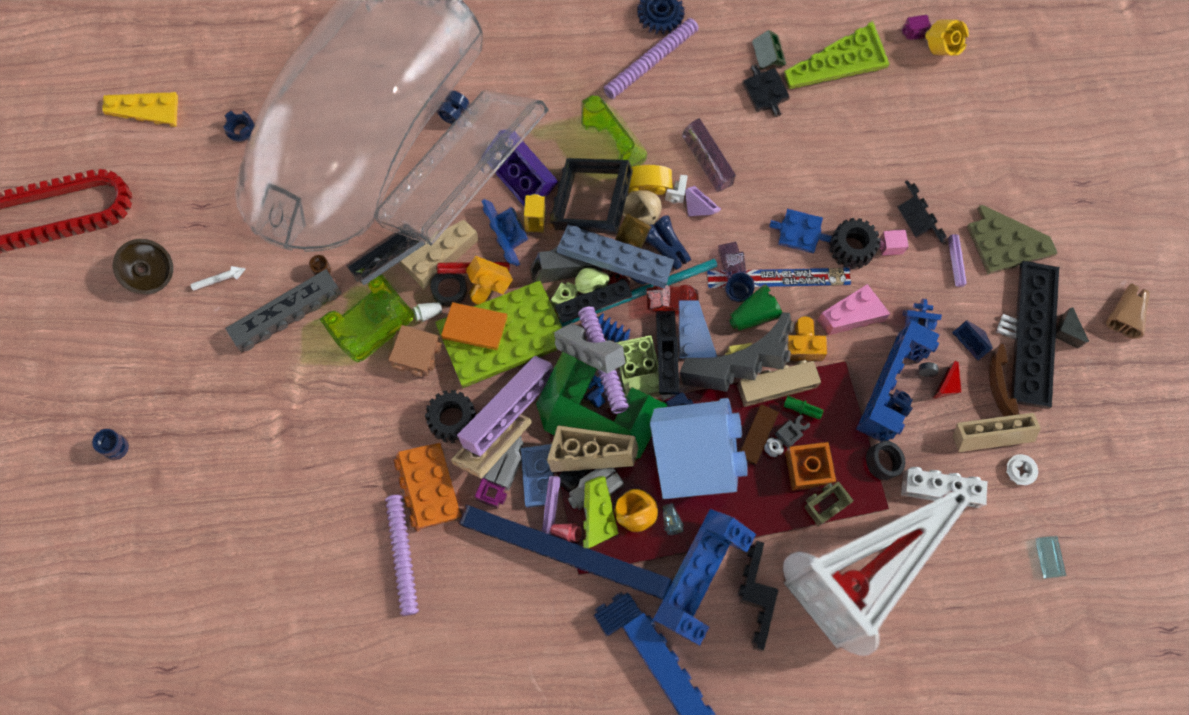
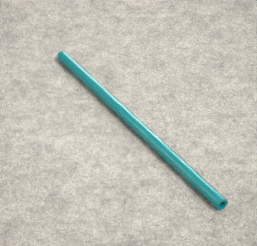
M711 259L670 275L665 287L718 267L716 260ZM652 284L644 285L631 290V298L596 310L595 313H601L662 288ZM580 317L574 318L564 323H562L559 318V321L562 327H565L571 323L580 321Z

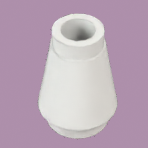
M440 302L417 304L416 307H413L414 317L417 322H424L442 313Z

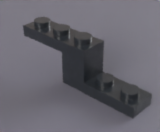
M656 311L659 395H679L678 338L676 337L675 311Z
M756 541L748 550L747 557H750L749 564L744 566L742 576L745 577L744 584H740L737 596H740L739 602L763 609L758 612L756 623L759 626L757 632L754 631L751 643L754 644V650L764 651L779 589L755 582L765 544L760 541Z

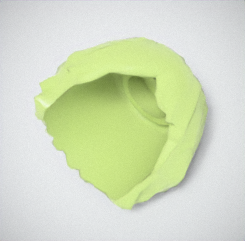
M595 268L582 269L575 279L577 291L583 294L592 292L597 288H603L609 283V275Z

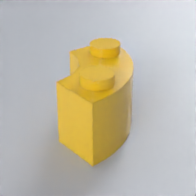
M659 165L632 167L633 173L628 194L633 191L647 190L657 195H663L667 189H673L672 171L670 168Z

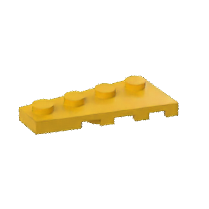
M176 92L103 95L102 111L105 115L121 118L130 117L136 118L138 121L147 120L153 121L155 124L162 125L164 123L172 127L177 126L178 95Z

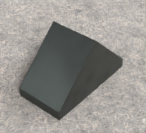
M1072 307L1062 314L1056 328V338L1076 348H1080L1088 343L1089 340Z

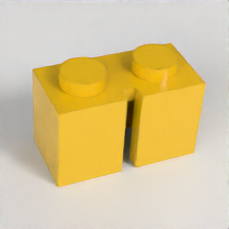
M537 194L526 195L524 209L525 232L544 233L545 197Z

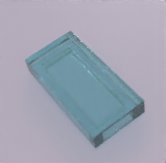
M1058 536L1036 538L1044 579L1066 576Z

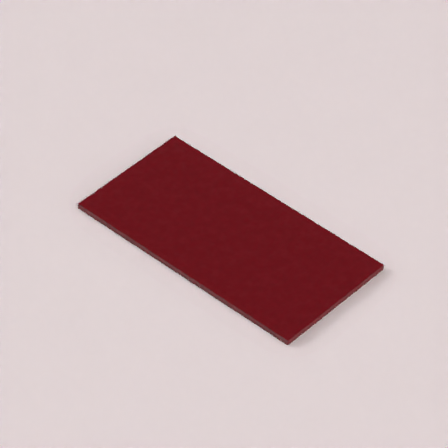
M846 361L816 367L821 380L819 386L789 396L801 401L806 400V403L823 409V414L820 419H816L802 413L803 418L800 420V424L805 426L809 423L810 426L801 432L803 436L790 447L829 442L836 482L832 484L834 485L839 481L853 499L851 504L823 524L889 510L881 480L874 477L866 465L865 457L871 445L868 435L856 430L862 415ZM738 383L730 384L727 392L703 389L684 393L686 398L691 399L694 404L716 402L724 398L729 399L732 414L739 413L742 438H736L737 452H740L761 404L779 412L768 439H779L775 433L790 420L794 423V420L800 416L799 412L783 407L787 396L744 407L737 387ZM676 395L657 399L666 404V401L670 400ZM611 408L594 411L613 422L618 415L612 413ZM549 433V435H550V440H551V444H552V443H553V439H554V435H552V434ZM651 436L641 458L635 459L634 466L614 467V474L617 473L624 483L621 489L610 495L618 534L588 549L629 564L687 553L710 509L735 518L756 534L755 538L815 526V521L804 506L808 504L806 500L813 494L817 496L822 494L823 491L821 489L826 485L812 489L792 491L785 456L787 447L783 444L784 450L781 455L771 457L763 448L756 465L747 462L748 474L747 476L738 477L737 492L663 499L653 437ZM560 486L567 523H576L582 528L581 539L578 542H574V544L583 547V540H586L584 521H587L584 508L578 510L576 507L574 509L568 501L570 497L569 492ZM632 489H640L649 493L654 498L658 509L657 519L654 524L640 532H633L621 526L616 519L614 511L617 500L625 492ZM833 492L813 507L820 515L838 502L839 499ZM577 568L578 576L588 574V572Z

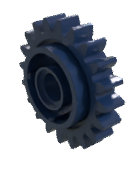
M640 0L637 8L639 23H644L643 28L649 27V32L655 30V33L658 34L659 31H662V34L665 35V31L668 30L671 33L672 28L676 29L678 25L682 24L684 19L685 7L682 6L683 1Z

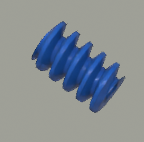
M604 313L599 317L597 316L604 339L607 338V341L610 340L615 343L629 340L631 329H627L624 332V325L617 328V321L610 324L611 317L603 320Z

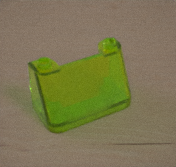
M596 95L582 100L581 124L586 130L589 127H594L598 132L606 128L616 141V149L620 154L618 155L619 160H629L632 167L643 164L647 159V151L617 110Z
M382 274L368 283V287L372 292L346 313L341 315L338 311L333 310L319 319L336 344L355 362L365 360L391 339L397 330L400 331L402 325H408L414 318V312Z

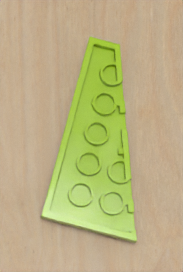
M871 21L862 29L855 30V33L827 46L820 53L813 54L806 61H801L785 70L784 77L788 88L793 89L886 69L890 64L874 22Z

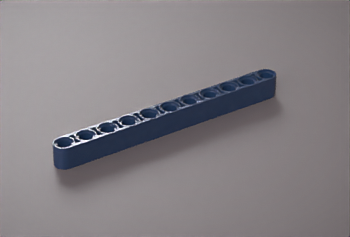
M469 505L465 506L459 521V525L660 599H664L673 581L660 574L591 549L583 548L580 545Z

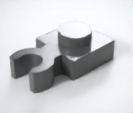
M802 415L798 416L794 423L790 420L775 433L787 449L803 436L801 432L810 426L809 423L805 426L800 424V420L803 418Z

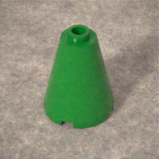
M766 284L762 285L730 314L731 319H729V322L733 329L737 328L741 331L780 318L782 314L781 307L776 298L768 293L771 290Z

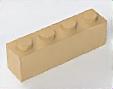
M807 360L796 363L795 366L789 367V365H785L784 369L772 372L770 370L762 371L757 375L755 381L741 378L737 387L743 405L746 407L817 388L821 380L814 361L807 362Z
M1034 413L957 423L953 439L959 452L1031 443L1036 441L1041 427Z

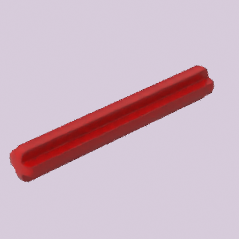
M471 262L437 263L436 271L438 274L467 273L466 270ZM493 262L506 267L510 271V264L508 262Z

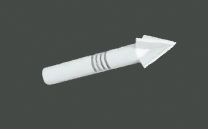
M231 266L229 271L192 283L191 288L195 291L232 277L238 279L246 269Z

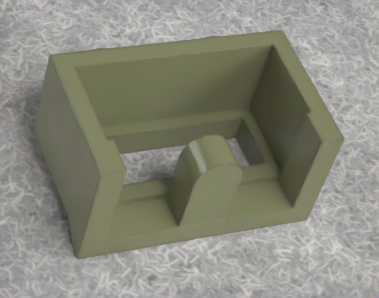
M839 481L834 485L832 483L827 484L821 489L823 491L822 494L819 496L813 494L806 500L808 504L804 508L815 521L817 527L853 502V499ZM834 492L839 501L819 515L813 506Z

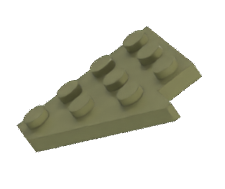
M980 205L977 208L982 220L967 225V229L988 275L1020 266L1022 261L1035 262L1055 256L1058 253L1050 236L984 205Z

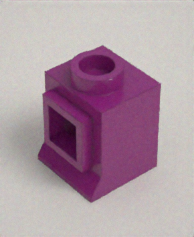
M928 14L907 17L905 24L902 26V33L905 35L906 40L926 39V32L931 28Z
M482 478L475 494V499L498 509L500 504L503 505L505 503L507 493H505V487ZM489 488L497 490L495 498L486 496Z

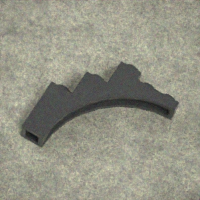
M782 312L778 322L769 333L758 342L743 350L715 358H686L680 370L683 385L727 392L729 385L734 381V377L755 381L758 373L762 371V366L784 369L786 362H789L791 356L787 345L789 332L792 333L794 322L791 321L790 313Z

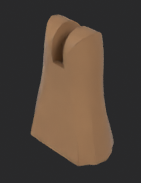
M1130 284L1126 288L1120 301L1106 321L1107 328L1117 332L1123 329L1122 334L1131 339H1138L1144 336L1150 291L1142 289L1137 296L1139 286L1135 284Z

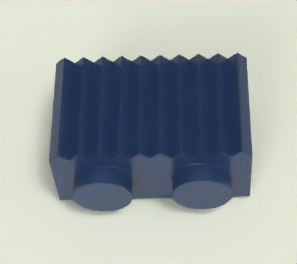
M628 592L626 594L618 593L612 598L614 602L608 606L604 603L595 609L596 614L593 617L606 637L641 615V611Z

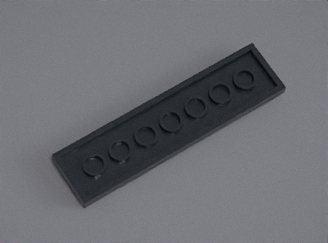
M1022 261L1019 270L1011 399L1016 398L1017 404L1050 409L1052 408L1059 267Z

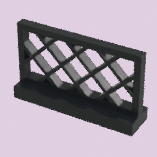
M407 224L346 266L357 282L359 281L366 285L427 244V241Z

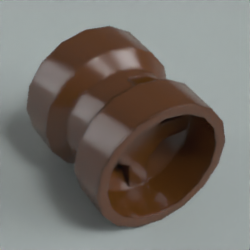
M315 255L310 259L309 267L314 276L325 269L331 274V266L326 257Z

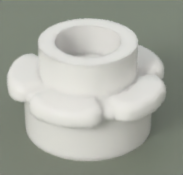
M770 438L766 441L764 450L769 456L777 457V455L783 453V443L779 439Z

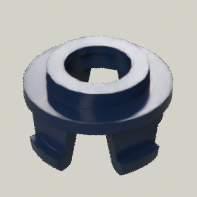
M231 110L225 114L226 123L223 129L229 139L241 142L253 135L255 124L246 111L236 115ZM241 124L246 126L239 131L240 134H235L236 126Z

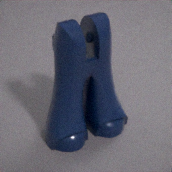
M668 215L661 217L655 225H650L651 229L645 241L662 256L674 259L672 268L678 270L682 267V263L687 264L691 261L689 253L677 238Z

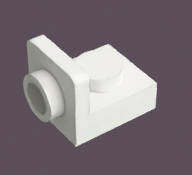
M680 175L679 181H675L674 190L667 189L666 201L674 204L683 203L688 176Z

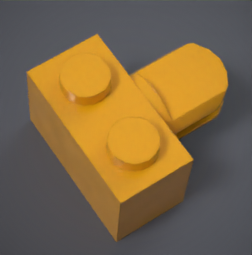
M478 256L473 258L466 270L471 283H474L469 291V295L475 304L484 303L492 290L504 295L513 280L506 267Z
M807 316L799 318L795 324L796 335H788L787 346L791 352L789 361H823L827 355L826 336H815L812 318Z

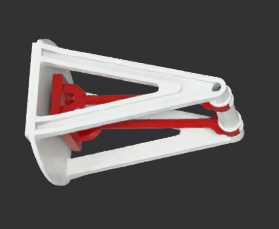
M964 490L948 492L939 500L820 558L803 552L792 553L785 559L783 564V572L786 579L784 584L836 648L841 647L856 655H870L879 646L878 628L968 505L969 495ZM886 548L861 570H848L842 575L839 570ZM858 583L859 589L856 592L853 587Z

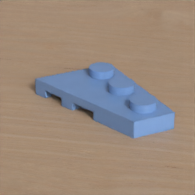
M679 300V358L717 357L699 301Z
M552 444L521 448L526 508L545 506L548 479L554 475L547 461Z

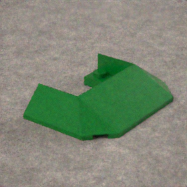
M562 352L536 403L544 431L555 436L557 426L635 436L638 446L636 459L641 458L652 436L650 421L654 409L667 407V404L631 387L626 397L628 409L618 413L613 422L580 405L597 369Z

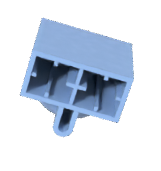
M724 398L716 402L655 408L650 425L663 499L737 492L738 477L747 476L748 474L745 451L737 452L736 438H742L739 413L732 414L729 399Z

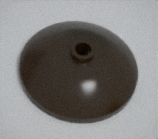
M134 239L124 243L115 253L112 264L113 273L117 281L128 291L141 295L154 294L164 289L170 282L174 269L173 261L167 250L160 244L148 239ZM138 268H143L144 273H140Z

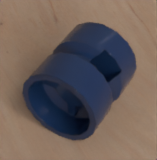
M451 90L445 98V102L438 108L437 114L445 122L456 125L462 117L461 113H464L469 107V100L460 92Z
M106 428L98 431L92 440L95 451L110 460L121 459L129 449L126 438L112 429Z

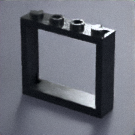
M566 158L565 166L562 168L561 181L558 182V192L553 201L554 207L550 213V223L554 229L565 231L569 224L594 233L618 234L633 173L629 160ZM576 173L618 174L606 221L564 218Z

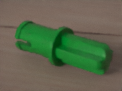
M789 395L783 406L799 412V415L803 413L816 419H820L823 414V409L806 403V400L801 401Z

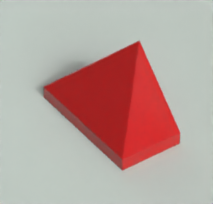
M955 360L948 367L933 396L935 399L962 393L958 361Z

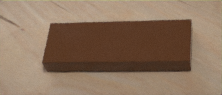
M762 404L740 452L745 451L746 461L753 465L757 464L779 413Z

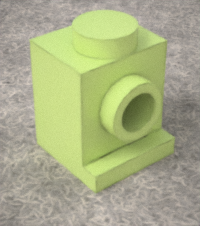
M570 282L559 285L554 297L551 299L553 308L559 303L578 296L575 285Z

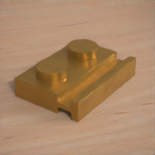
M628 213L615 240L642 248L651 226L636 217H631V214Z

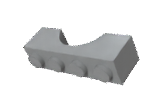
M571 323L554 332L555 345L558 350L607 374L625 364L623 346L610 340L599 343L587 342L585 330L580 326Z

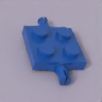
M791 209L786 210L782 223L771 220L769 228L779 230L780 238L778 245L813 254L819 240L830 243L832 235L821 233L823 217Z

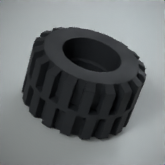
M850 218L849 221L847 219L844 220L842 224L840 223L837 226L829 243L831 246L829 248L830 253H833L832 258L837 259L836 263L839 265L842 263L844 264L843 267L847 268L850 266L851 269H855L856 266L862 268L864 265L869 264L880 247L879 232L874 231L876 227L874 225L870 226L867 220L863 222L861 218L857 220ZM846 239H857L862 244L863 249L850 247Z
M446 390L443 391V395L440 396L438 393L435 395V400L432 398L429 401L430 406L427 405L426 407L427 413H425V418L431 433L438 440L442 439L445 443L447 441L455 443V440H459L457 435L476 416V412L468 396L465 397L464 393L459 392L457 394L456 390H451V393H448ZM450 408L459 409L463 415L457 424L448 426L440 422V417L445 410Z

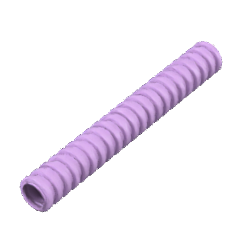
M691 18L684 21L675 31H672L671 34H668L667 37L659 41L640 59L632 63V66L630 65L628 69H625L624 72H621L620 75L612 79V82L610 81L608 85H605L604 92L611 99L616 98L624 89H627L628 86L632 85L644 73L654 67L655 64L659 63L663 57H666L667 54L675 50L694 32H697V23Z

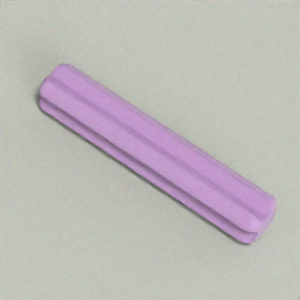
M952 234L948 237L955 285L963 287L967 282L959 235Z
M550 476L548 479L542 532L551 535L552 525L555 524L560 477Z

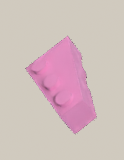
M867 284L822 312L817 321L828 335H832L856 327H865L869 324L885 322L890 313Z

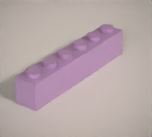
M534 356L457 435L463 448L480 457L543 391L554 369L552 363Z

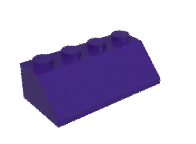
M515 131L500 132L482 158L524 207L526 195L537 194L546 197L559 182Z

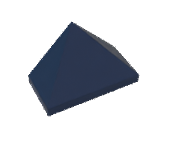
M968 320L952 332L977 360H980L993 349L986 332Z

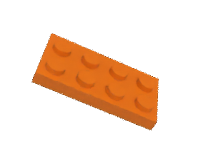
M441 443L399 451L396 459H394V466L396 471L399 470L400 472L399 484L406 494L404 496V503L406 508L410 509L409 521L411 527H414L417 532L422 528L460 519L461 513Z

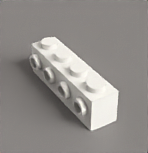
M910 467V469L908 468L903 472L901 496L936 501L948 492L964 490L970 498L967 506L981 508L986 505L988 481H982L981 478L974 476L964 478L957 473L946 475L941 474V471L938 470L927 472L922 471L920 467Z

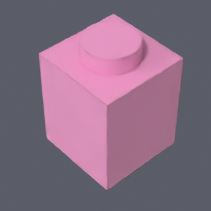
M906 230L884 231L882 233L879 243L882 256L905 253L909 247Z

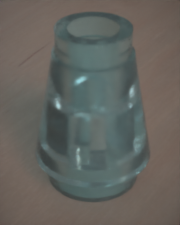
M674 504L663 506L664 531L669 536L682 533L684 524Z

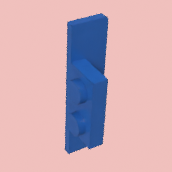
M483 199L481 201L484 206L482 208L483 212L490 219L489 225L498 237L496 239L497 243L504 250L505 260L515 266L521 265L514 248L527 241L528 237L515 209L510 207L498 215L493 203Z

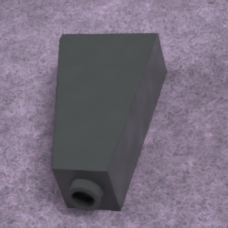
M545 251L537 254L530 266V273L533 283L541 281L543 284L577 277L578 273L585 268H595L599 271H602L604 268L557 253V251Z

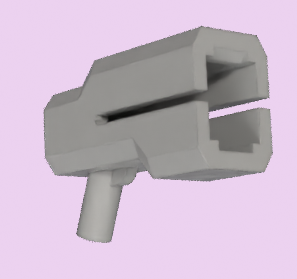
M521 436L483 476L484 479L505 487L507 491H509L522 461L520 452L524 443Z
M601 468L592 471L580 479L577 488L569 492V503L574 509L576 507L578 510L584 508L586 520L587 509L584 507L585 482L598 476H605L609 495H612L624 486L617 473L614 474V468Z

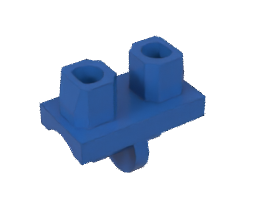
M923 298L920 303L913 304V308L919 309V311L903 310L902 316H906L905 326L911 321L918 323V319L922 318L924 319V327L935 330L937 320L942 318L941 314L926 313L927 310L933 311V305H928L927 299Z
M594 375L588 388L591 389L594 386L595 388L584 395L585 400L590 401L596 408L605 403L601 396V393L605 390L601 383L600 375L598 377Z

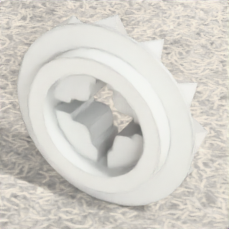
M1015 455L1006 464V473H1008L1010 480L1014 481L1017 485H1029L1038 476L1037 464L1027 455ZM1023 465V470L1026 471V473H1023L1020 476V471L1017 470V468Z

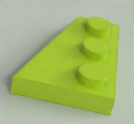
M598 476L585 482L584 507L587 509V521H584L586 540H583V548H590L617 535L618 530L605 476Z

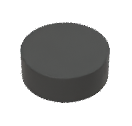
M931 362L922 363L919 365L918 373L924 377L937 376L938 365Z

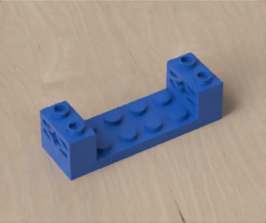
M914 321L909 322L897 334L856 430L880 442L893 440L897 434H901L905 426L903 424L905 416L886 407L890 400L888 394L897 384L895 378L904 367V363H902L904 357L917 363L924 358L927 359L931 352L934 353L939 345L937 340L940 334Z
M710 509L653 620L700 646L709 626L694 618V615L729 546L748 552L756 534L735 518Z

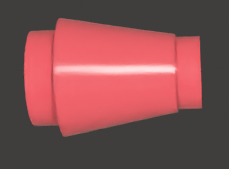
M576 523L553 524L551 535L574 543L581 539L582 528Z

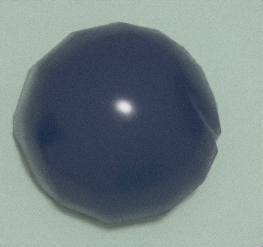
M743 272L732 274L725 286L726 296L731 301L737 303L744 302L754 292V280L749 274Z

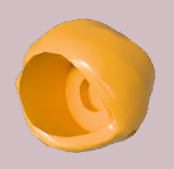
M632 489L625 492L617 500L614 508L618 523L633 532H640L649 528L656 521L658 514L654 498L646 491L640 489Z

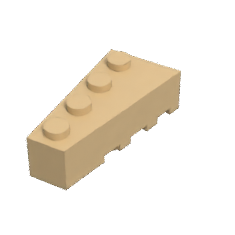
M462 220L426 240L427 244L401 260L398 264L425 289L431 284L432 278L437 273V263L455 262L478 242L477 231L465 220Z
M557 426L547 461L551 472L634 466L638 446L635 436Z

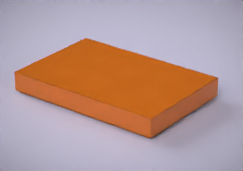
M452 302L441 337L445 340L498 350L508 315Z

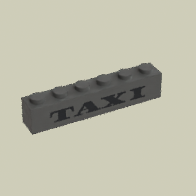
M327 269L225 329L241 353L249 351L260 341L268 340L275 332L286 329L292 322L299 321L309 312L320 309L324 303L335 300L341 292Z

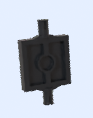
M757 64L752 65L750 68L754 76L743 80V86L756 112L772 109L775 117L780 116L782 113L778 105L789 100L790 96L776 68L760 72Z

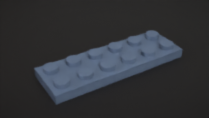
M569 224L557 248V253L664 289L674 263V259Z

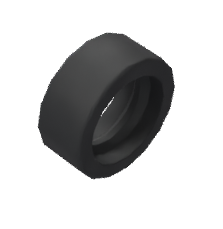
M436 273L431 280L430 288L433 297L443 306L451 307L452 302L460 304L467 295V284L461 273ZM448 278L457 280L460 284V291L452 297L441 296L438 292L439 283Z
M882 441L871 446L865 457L869 471L880 480H889L900 475L906 464L902 450L891 441ZM879 450H883L890 456L893 465L892 471L886 470L881 465L878 456Z

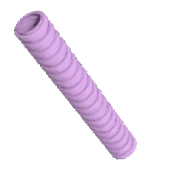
M594 307L582 308L578 315L584 327L587 341L591 343L605 342L606 340L598 323L599 320ZM598 369L600 379L603 380L602 385L606 391L607 400L610 402L609 406L612 413L618 414L626 411L629 406L626 403V398H624L623 388L620 387L619 377L616 376V370L607 374Z
M391 495L385 499V502H388L386 508H388L387 514H389L388 520L390 521L388 525L391 527L389 532L392 533L390 539L393 540L391 542V545H393L392 551L394 552L393 558H395L393 563L396 564L394 570H397L395 576L398 577L396 583H398V596H400L398 601L401 602L399 608L402 609L400 615L409 616L417 614L419 609H416L418 602L415 601L417 596L414 594L416 593L414 589L415 583H413L414 577L412 576L414 571L411 570L413 564H410L412 558L409 557L411 552L408 550L410 545H408L409 539H407L408 533L406 532L408 528L405 526L407 521L404 520L406 515L403 514L405 512V508L402 507L404 506V502H402L403 496Z

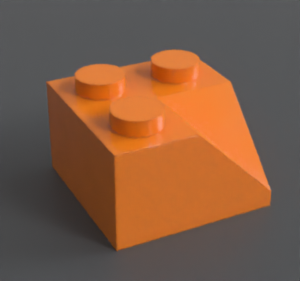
M829 442L792 446L786 450L785 456L792 491L812 489L836 482Z

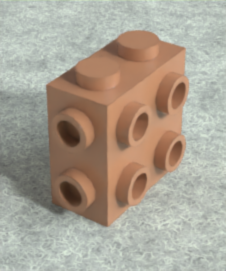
M402 325L400 331L397 330L395 334V345L393 348H390L388 353L391 366L397 371H410L411 374L422 377V375L429 376L430 371H433L435 368L436 360L434 359L436 353L439 354L441 351L442 343H440L439 336Z

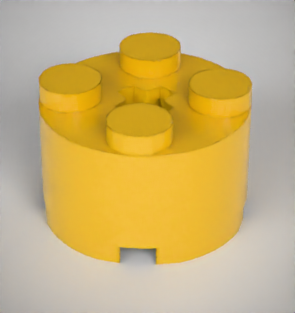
M940 19L931 26L930 30L926 32L925 37L928 40V46L933 55L957 56L966 48L965 40L968 38L969 32L967 25L963 21Z

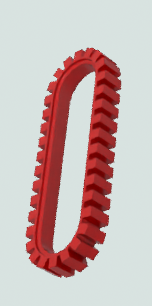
M93 169L86 171L87 177L82 172L75 173V180L70 175L63 176L64 182L59 178L51 179L52 185L47 180L39 182L40 188L35 183L28 184V190L24 186L16 187V193L11 188L4 190V195L0 192V209L104 185L115 188L116 198L108 209L101 212L0 235V253H2V248L6 251L14 250L13 244L18 249L26 247L25 241L30 246L38 244L37 239L42 243L49 242V236L53 240L61 239L60 233L65 237L73 236L72 230L77 235L85 233L84 227L89 232L96 231L95 224L100 229L108 228L107 221L115 225L119 223L118 215L124 219L128 214L124 208L131 209L132 202L129 199H133L132 192L117 173L111 170L108 173L106 169H99L98 175Z

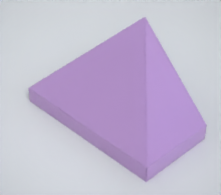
M692 186L685 190L688 217L712 215L721 210L697 187Z

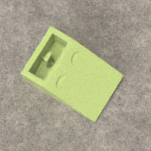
M652 336L616 342L623 346L625 364L618 367L621 386L625 394L624 398L627 397L631 387L654 398L663 396L659 395L658 360Z

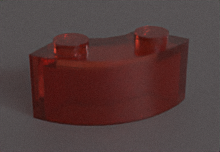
M688 284L676 287L666 285L665 289L655 285L646 288L647 310L652 312L675 311V314H679V300L699 301L698 290Z

